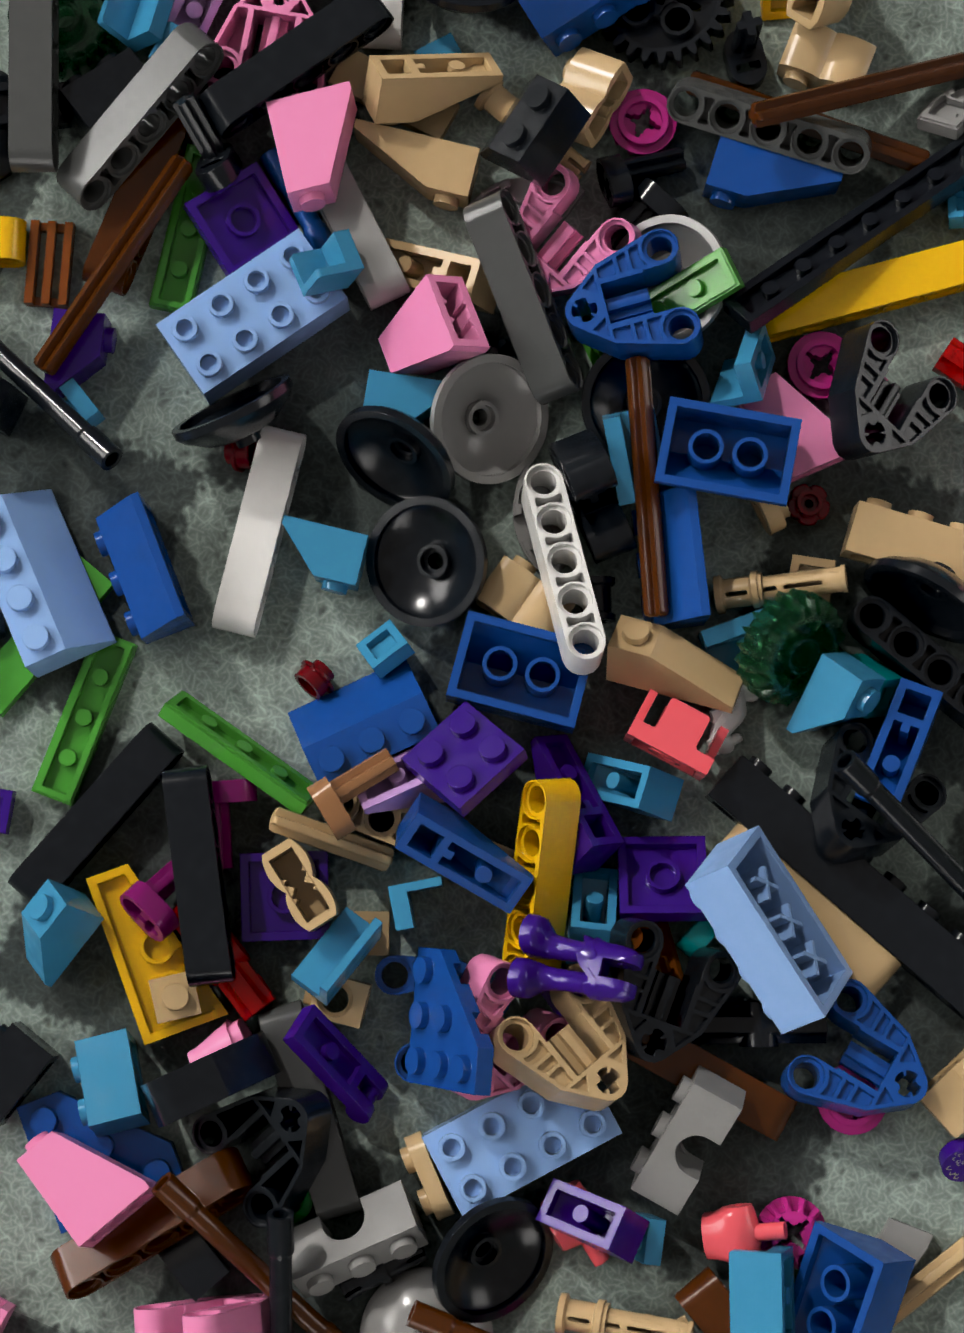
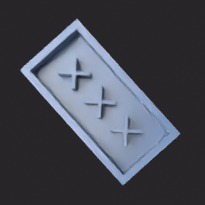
M299 228L155 324L209 405L350 311L348 298L342 289L303 297L289 259L294 253L314 249Z
M759 825L718 843L685 884L690 893L691 900L696 907L701 909L714 929L716 939L721 945L725 946L738 966L740 976L745 982L749 983L762 1003L764 1013L769 1019L773 1020L781 1034L825 1018L853 971Z
M524 1085L516 1091L496 1095L478 1103L424 1132L421 1138L463 1216L479 1204L491 1199L504 1197L622 1134V1131L609 1106L601 1111H591L546 1100Z

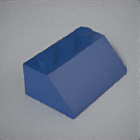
M650 0L518 1L542 40L557 57L564 52L575 49L582 40L596 31L611 26L618 17L635 6L645 4Z
M670 396L654 483L786 507L802 419Z
M675 487L660 492L668 615L662 617L645 616L641 595L643 620L663 625L668 629L704 626L711 616L697 493L695 490ZM631 510L633 535L638 536L636 510ZM636 553L637 574H638V578L640 579V578H641L640 558H639V553Z
M139 492L130 494L95 518L100 531L93 533L102 557L109 555L115 571L108 573L116 595L118 597L125 595L130 611L124 612V617L133 637L140 635L141 640L149 644L195 626L151 508Z
M468 610L446 692V702L461 705L467 701L471 706L480 711L573 734L588 675L574 674L565 667L555 632ZM578 643L574 645L575 650L579 653L591 654L594 652L593 648L588 644Z
M407 660L381 679L374 672L288 713L317 781L326 776L330 782L384 748H387L392 757L416 746L438 726Z
M815 1221L794 1283L795 1333H891L916 1260L882 1239L823 1221Z

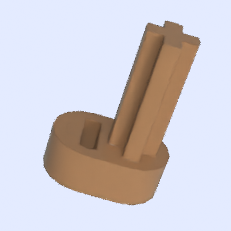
M384 748L330 782L325 776L306 789L336 839L340 840L357 829L343 804L399 771V768L387 748Z

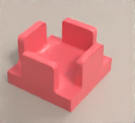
M650 689L623 740L700 781L707 776L729 730L721 726L715 733L705 754L698 751L697 745L710 722V717L688 704L672 698L663 709L655 726H651L645 723L644 719L658 692Z

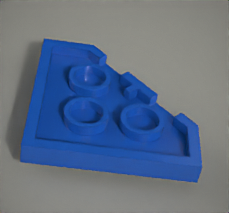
M418 947L417 958L413 964V978L415 980L414 1001L409 1010V1023L411 1025L410 1048L405 1056L407 1082L471 1095L490 1096L494 1047L489 1034H480L475 1021L480 1014L470 985L461 984L456 972L461 964L457 952L451 949Z
M61 1090L16 1107L28 1142L44 1131L48 1133L51 1131L65 1133L156 1182L168 1172H172L175 1176L184 1172L173 1141L160 1135H155L140 1127L98 1137L88 1125L83 1126L78 1111V1099ZM55 1215L61 1234L67 1232Z

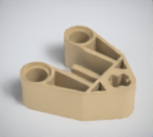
M578 963L566 969L584 972ZM550 991L551 1001L569 1024L547 1042L532 1023L520 1016H511L503 1020L489 1034L494 1047L493 1063L548 1101L591 1111H601L621 1098L627 1090L626 1035L614 1007L609 1001L591 1000L587 995L583 994V997L567 991ZM503 1033L511 1034L516 1038L519 1045L518 1050H512L505 1045ZM600 1080L606 1085L603 1091L597 1086Z

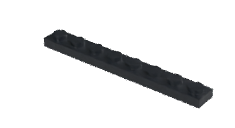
M964 134L746 282L744 288L722 300L724 312L750 334L754 333L964 188Z

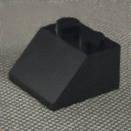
M537 74L525 85L480 152V155L484 159L543 188L591 117V114L568 88Z

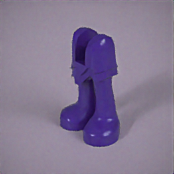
M530 913L522 920L518 939L523 953L536 959L577 962L584 972L551 967L529 958H515L507 974V988L512 997L532 998L543 991H567L584 994L589 999L624 1003L635 998L637 986L607 976L610 966L641 971L644 965L643 955L629 947L609 943L599 937L594 939L584 935V941L565 938L558 935L549 919L541 915Z

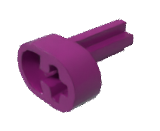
M247 779L212 781L223 869L233 868L230 803L258 801L257 786Z
M172 859L146 882L136 881L120 895L121 905L127 914L148 936L159 942L163 941L179 927L176 914L165 902L175 892Z

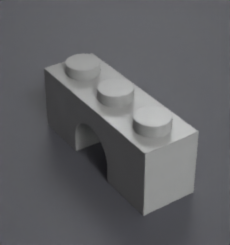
M701 1065L697 1067L691 1079L684 1075L671 1098L677 1103L670 1114L665 1111L661 1112L650 1133L656 1138L649 1149L643 1145L640 1147L630 1166V1170L636 1172L631 1190L678 1216L699 1182L704 1163L703 1160L685 1149L682 1140L690 1136H702L721 1146L743 1109L746 1091Z
M401 1180L360 1198L364 1210V1222L359 1231L350 1238L344 1240L334 1239L332 1233L319 1216L294 1227L292 1282L305 1298L327 1294L334 1289L335 1285L353 1277H365L374 1272L377 1265L385 1264L394 1259L408 1258L415 1254L419 1248L429 1244L415 1202Z

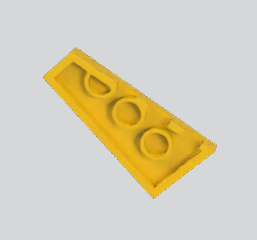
M125 864L86 878V882L95 907L104 918L101 924L145 1046L228 1015V1012L209 985L197 986L196 990L202 1014L157 1024L148 980L185 972L183 948L174 932L161 942L155 941L124 910L120 902V895L138 881L130 866Z

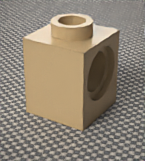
M348 978L342 986L348 994V1004L342 1011L330 1010L307 991L304 994L303 1004H315L331 1022L360 1029L373 984Z

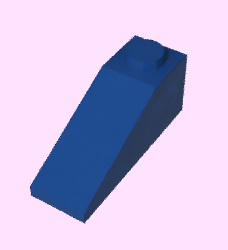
M720 136L702 196L710 198L709 202L716 207L731 210L734 209V206L748 208L836 194L842 181L843 173Z
M902 677L867 762V765L878 775L880 782L900 802L903 800L922 755L943 696L941 691ZM855 793L854 798L869 803L863 796Z
M420 792L397 827L395 848L509 914L534 880V876L461 815Z

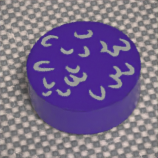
M960 1138L947 1143L940 1150L938 1156L945 1177L957 1182L964 1181V1138Z

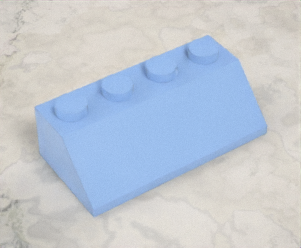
M51 489L0 494V608L24 666L37 678L117 643Z

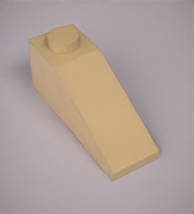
M489 52L369 55L362 101L375 124L394 126L399 123H415L502 83L504 75Z
M355 119L354 132L356 140L426 199L433 200V205L443 210L457 211L458 207L464 208L470 204L480 165V148Z
M385 238L404 274L411 292L414 291L426 274L463 277L475 310L494 314L496 301L478 258Z
M625 615L620 616L607 647L606 680L646 691L653 689L658 694L728 713L733 712L744 683V675L663 625Z

